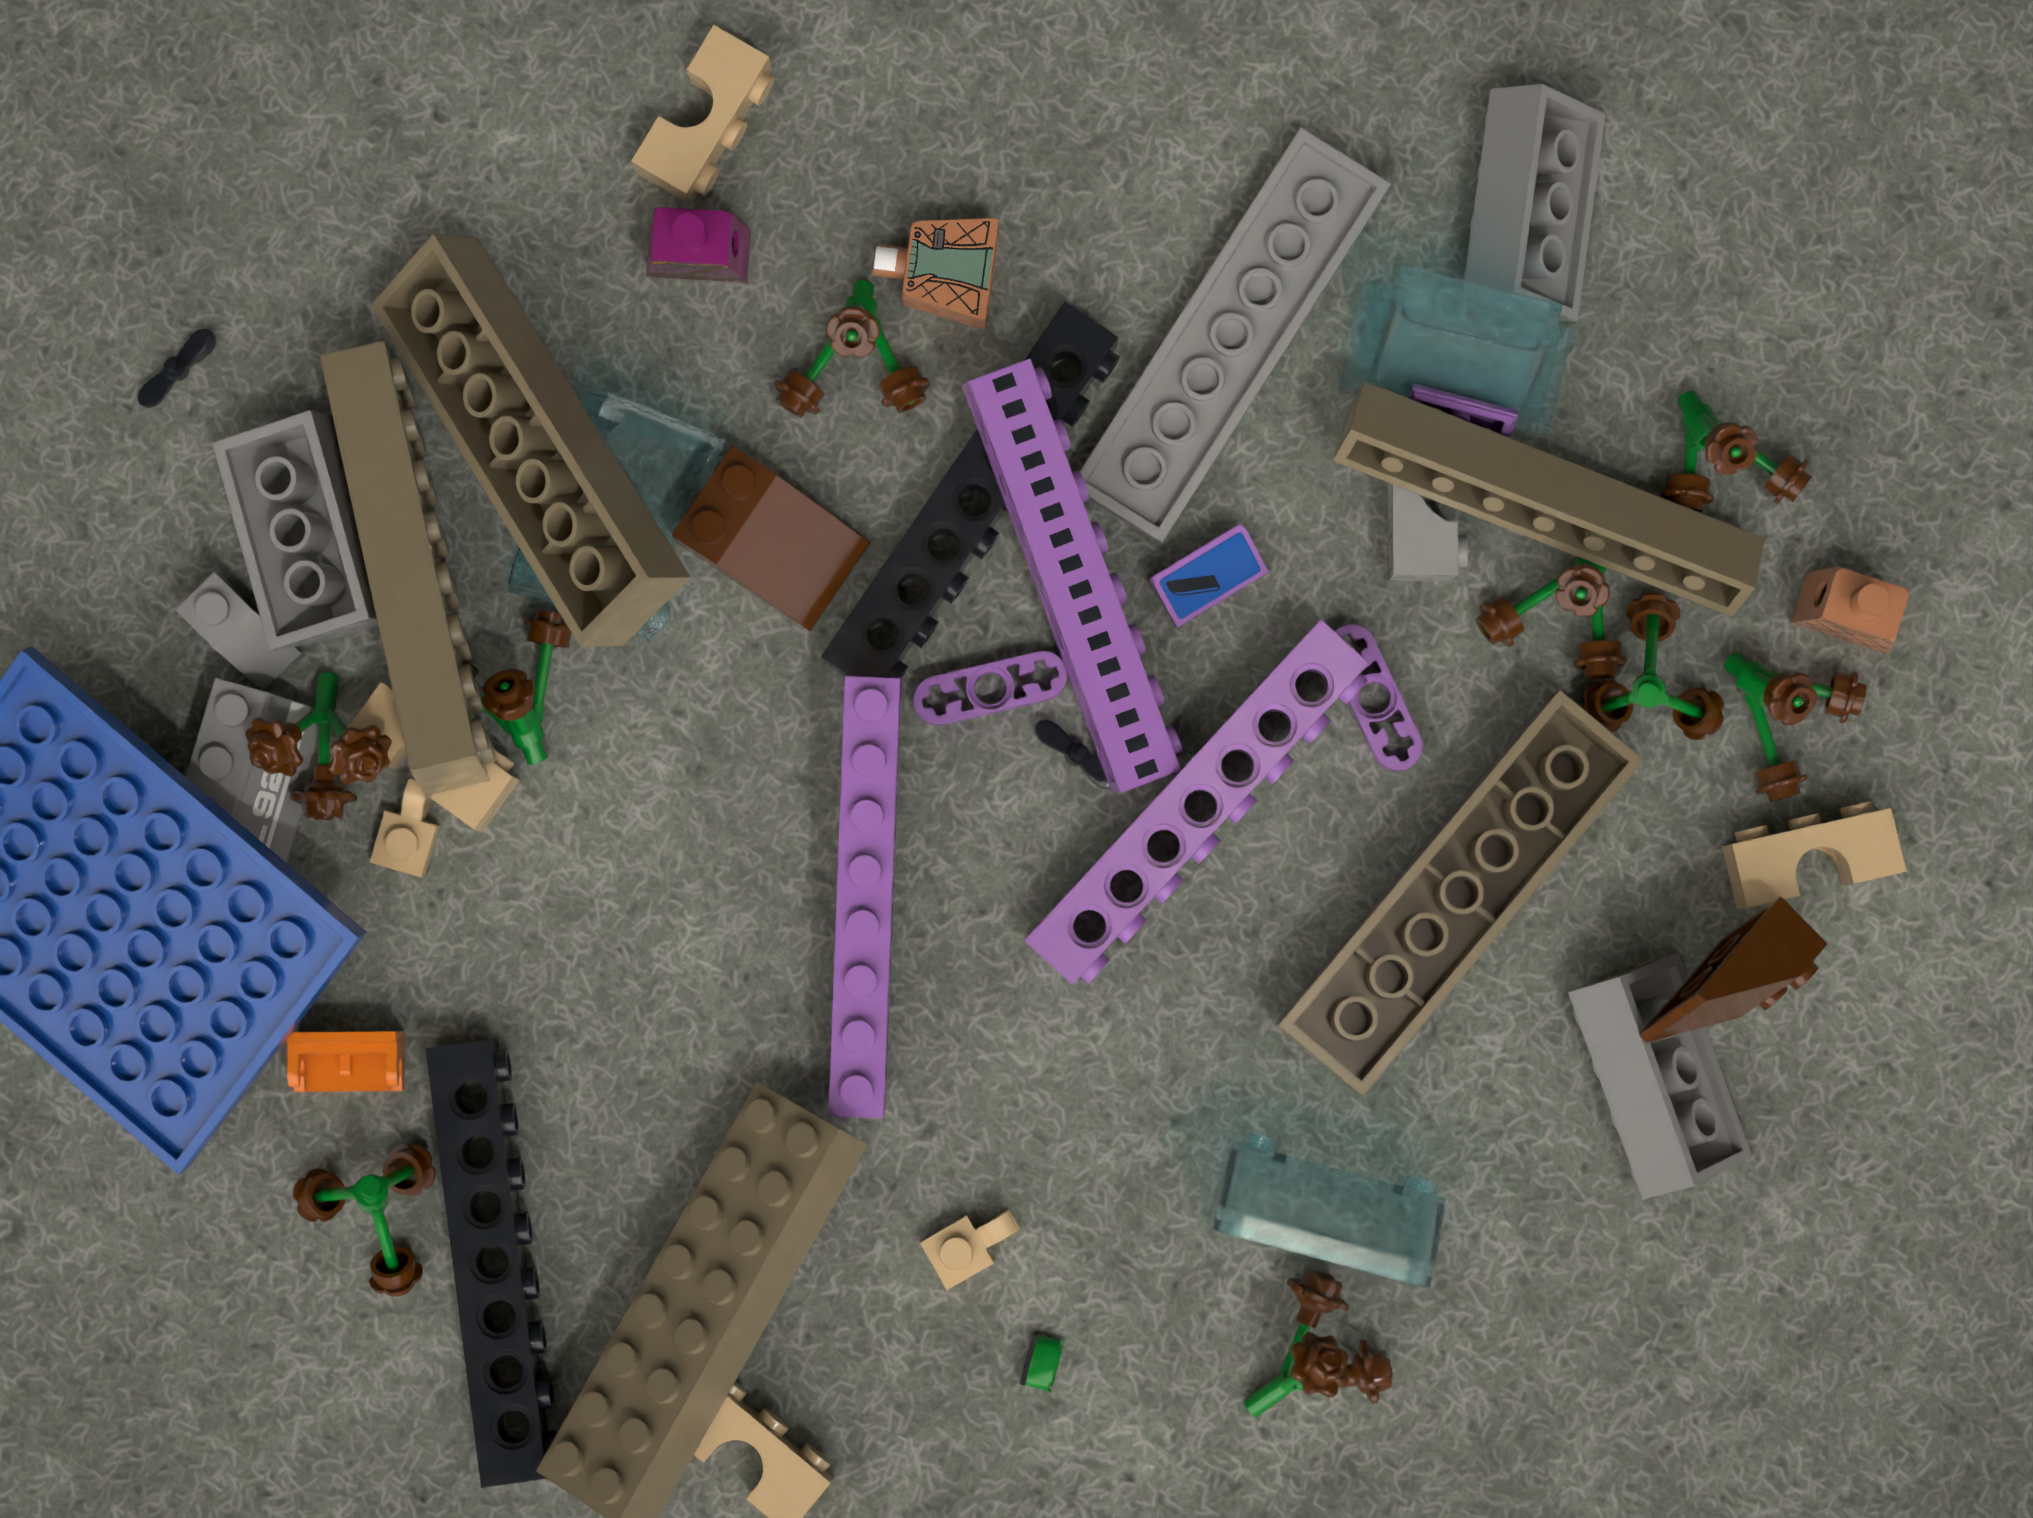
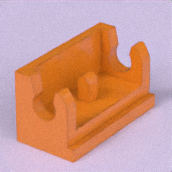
M405 1031L291 1032L286 1039L288 1086L294 1087V1092L405 1091Z

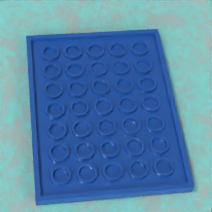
M31 646L20 651L0 680V1021L179 1175L191 1166L367 932Z

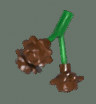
M323 672L318 675L313 710L295 724L290 722L284 725L277 719L269 722L257 717L253 720L252 727L245 732L246 738L249 741L247 747L250 752L249 759L252 765L263 769L269 774L282 773L291 777L297 772L296 767L303 763V757L297 748V743L302 739V732L314 723L318 725V765L313 766V782L304 786L303 790H297L290 794V800L302 805L305 816L315 820H332L334 816L342 818L344 804L357 801L356 794L345 790L341 784L335 782V775H340V780L345 785H350L359 780L372 782L376 779L377 774L390 764L387 754L392 744L390 737L381 735V731L376 725H370L363 729L347 728L335 713L339 678L331 672ZM330 725L337 733V735L340 737L339 740H335L331 744V746ZM330 749H331V752H332V760H331V762H330Z
M1308 1269L1301 1279L1288 1278L1286 1284L1290 1286V1289L1296 1294L1295 1296L1301 1304L1296 1318L1300 1324L1279 1374L1244 1399L1247 1411L1257 1418L1293 1391L1303 1389L1309 1395L1321 1393L1328 1398H1333L1338 1393V1387L1345 1388L1350 1386H1356L1361 1393L1366 1394L1372 1404L1378 1403L1379 1392L1392 1387L1391 1379L1393 1372L1390 1359L1386 1357V1351L1372 1350L1367 1340H1360L1358 1353L1354 1355L1352 1364H1347L1349 1356L1345 1350L1337 1347V1340L1333 1336L1319 1337L1309 1332L1311 1327L1316 1328L1321 1314L1331 1313L1334 1309L1348 1311L1349 1305L1344 1299L1340 1298L1342 1283L1335 1281L1334 1277L1328 1273Z

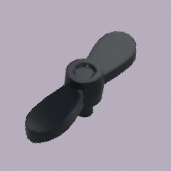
M208 329L194 332L186 341L178 356L168 358L164 363V370L143 385L138 394L139 404L145 408L157 406L166 397L176 381L186 379L189 375V368L208 356L215 348L216 337L213 332Z
M1041 720L1035 724L1034 731L1041 743L1063 754L1065 761L1069 765L1079 766L1096 786L1101 789L1110 790L1100 760L1090 755L1088 748L1084 744L1074 743L1059 725L1050 720Z

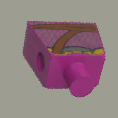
M657 207L654 209L649 225L646 277L747 283L751 230L736 215L728 211Z

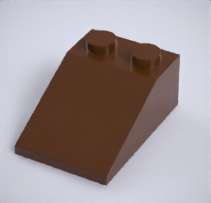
M731 446L672 533V537L677 544L810 632L870 544L869 541L792 485L734 446Z
M1780 896L1723 937L1641 1031L1639 1036L1647 1043L1740 1018L1758 1005L1765 1011L1788 990L1787 985L1796 990L1817 972L1819 967L1815 964L1814 960L1828 943Z

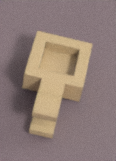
M408 779L403 795L401 814L384 811L369 863L425 878L440 826L425 821L432 795L425 796L415 779Z
M1009 1209L977 1228L967 1214L922 1240L920 1245L946 1290H949L992 1265L995 1260L988 1247L1014 1234L1020 1227Z

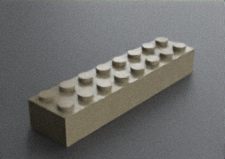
M433 233L375 299L371 307L579 646H624L691 576L478 238Z
M385 341L319 355L410 771L425 796L490 781L486 764L494 763L495 755L489 732L485 730L482 717L475 718L474 712L483 711L484 707L477 679L473 677L470 664H463V661L472 659V653L465 627H462L459 613H452L453 609L461 608L455 579L450 574L447 561H440V559L450 557L445 533L442 525H439L435 509L429 510V508L438 507V501L432 477L428 475L424 458H422L427 457V452L420 425H417L412 408L416 407L409 376L405 373L401 357L391 358Z
M1561 690L1552 694L1274 1026L1358 1096H1364L1644 762V759Z
M756 1082L536 1472L605 1518H659L868 1144L779 1093Z

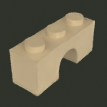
M715 25L712 26L686 69L690 83L712 97L713 106L710 114L703 122L693 127L676 126L658 116L631 160L636 174L692 205L698 193L706 196L712 189L720 172V168L715 166L725 148L733 151L737 147L747 128V123L743 121V118L752 103L760 106L764 102L775 80L770 75L772 66L769 56Z
M380 682L348 728L363 729L370 725H376L380 729L381 735L390 737L392 744L387 753L390 760L388 767L396 770L407 754L393 690L390 686ZM494 748L495 762L486 764L490 781L436 793L431 796L432 800L479 832H483L520 781L509 772L514 763Z
M1870 801L1839 808L1842 819L1822 823L1819 813L1787 820L1789 831L1769 835L1767 825L1734 832L1737 843L1722 846L1737 909L1771 903L1780 896L1783 899L1801 896L1796 879V868L1800 858L1810 849L1823 851L1834 860L1842 886L1907 872L1892 809L1874 811L1873 803Z
M735 1381L694 1456L704 1463L719 1445L727 1441L739 1440L752 1445L762 1459L763 1473L761 1480L746 1499L768 1518H803L832 1482L834 1476L826 1471L831 1463L812 1445L805 1443L800 1449L784 1434L789 1427L769 1409L764 1407L760 1413H757L742 1399L747 1392Z

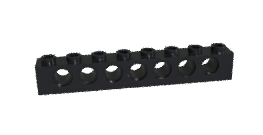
M1065 301L1025 360L1031 359L1034 369L1041 367L1047 377L1052 397L1047 399L1046 403L1052 419H1060L1063 425L1066 423L1074 427L1090 403V400L1084 397V394L1095 379L1101 383L1106 381L1117 365L1120 356L1114 353L1118 343V336ZM1068 359L1079 366L1081 373L1075 381L1061 383L1052 377L1050 368L1055 362ZM976 429L821 655V659L825 664L843 676L847 674L904 676L909 666L903 663L902 660L912 645L915 644L922 648L939 624V621L932 617L943 600L952 604L957 599L970 578L962 573L974 555L982 560L997 540L1000 533L993 529L1003 512L1006 511L1008 513L978 429ZM969 491H981L988 496L991 503L984 514L969 516L959 506L962 496ZM939 535H951L959 542L960 549L954 558L941 561L930 554V543ZM914 578L923 580L930 588L929 595L923 603L908 605L899 598V589L905 581ZM890 623L898 629L899 638L892 648L878 650L870 645L868 636L875 625Z
M498 1039L425 1048L481 1488L547 1479L536 1472L558 1432L557 1430L548 1431L546 1409L554 1407V1395L550 1375L541 1376L539 1354L547 1352V1340L543 1321H534L532 1299L540 1297V1286L536 1266L527 1267L525 1245L533 1243V1231L529 1212H520L518 1190L526 1188V1176L522 1157L513 1158L511 1136L519 1134V1122L515 1103H506L504 1082L512 1080L509 1051L507 1048L499 1049ZM472 1081L482 1084L488 1095L485 1107L478 1113L469 1111L462 1102V1091ZM478 1135L488 1138L494 1146V1158L486 1167L476 1165L469 1156V1145ZM483 1190L494 1192L501 1200V1213L494 1221L483 1219L476 1211L475 1202L477 1196ZM489 1245H497L503 1248L508 1255L509 1264L507 1270L502 1275L491 1274L483 1265V1252ZM495 1300H504L513 1306L516 1319L510 1329H500L491 1322L489 1310ZM511 1355L520 1361L523 1374L519 1383L509 1384L499 1378L496 1364L500 1356ZM517 1410L526 1415L530 1424L527 1437L514 1438L505 1431L503 1418L507 1411Z

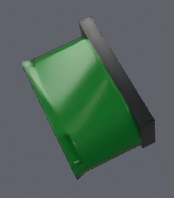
M1033 1332L1019 1384L1051 1393L1052 1390L1048 1386H1053L1063 1350V1345H1060V1343H1064L1065 1340Z

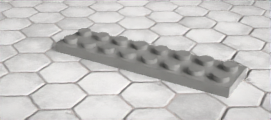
M1300 127L1080 470L1088 489L1090 501L1162 545L1391 186L1390 182Z

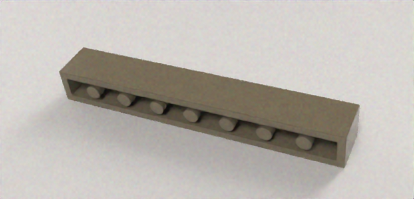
M1366 381L1363 382L1345 414L1333 457L1334 462L1731 617L1735 615L1756 588L1765 538L1745 531L1735 525L1709 517L1689 507L1676 504L1643 491L1638 487L1625 484L1597 473L1590 468L1569 462L1544 452L1539 448L1518 442L1493 432L1488 428L1480 427L1437 408L1429 407Z

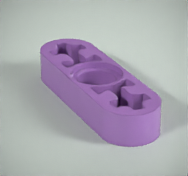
M1350 624L1342 626L1335 632L1341 638L1349 635L1353 642L1362 640L1366 648L1360 652V655L1369 663L1366 668L1371 663H1375L1379 673L1364 675L1368 680L1365 685L1370 683L1380 684L1389 694L1388 707L1385 711L1378 714L1368 713L1361 707L1358 699L1360 690L1348 704L1376 762L1388 771L1401 772L1407 770L1419 760L1422 754L1423 744L1421 736L1372 634L1359 625ZM1395 711L1399 713L1402 722L1391 724L1396 736L1399 739L1408 737L1412 744L1405 751L1407 760L1402 762L1399 761L1396 755L1386 757L1383 748L1389 744V738L1384 727L1374 734L1369 725L1370 723L1385 721Z
M1038 651L929 677L923 680L916 688L913 703L917 715L925 723L932 726L949 725L1055 699L1065 688L1067 671L1063 661L1057 655L1048 651ZM1038 662H1045L1048 670H1057L1058 677L1051 680L1050 690L1041 691L1038 683H1031L1021 686L1026 697L1014 699V681L1007 670L1008 668L1018 666L1019 678L1035 673V664ZM985 674H996L1006 684L1005 696L995 704L983 703L975 695V684ZM967 679L966 693L969 702L973 706L972 710L961 711L962 700L948 703L945 708L946 714L942 716H936L933 708L924 709L922 700L930 698V688L940 686L942 693L948 695L959 692V688L955 683L956 680Z

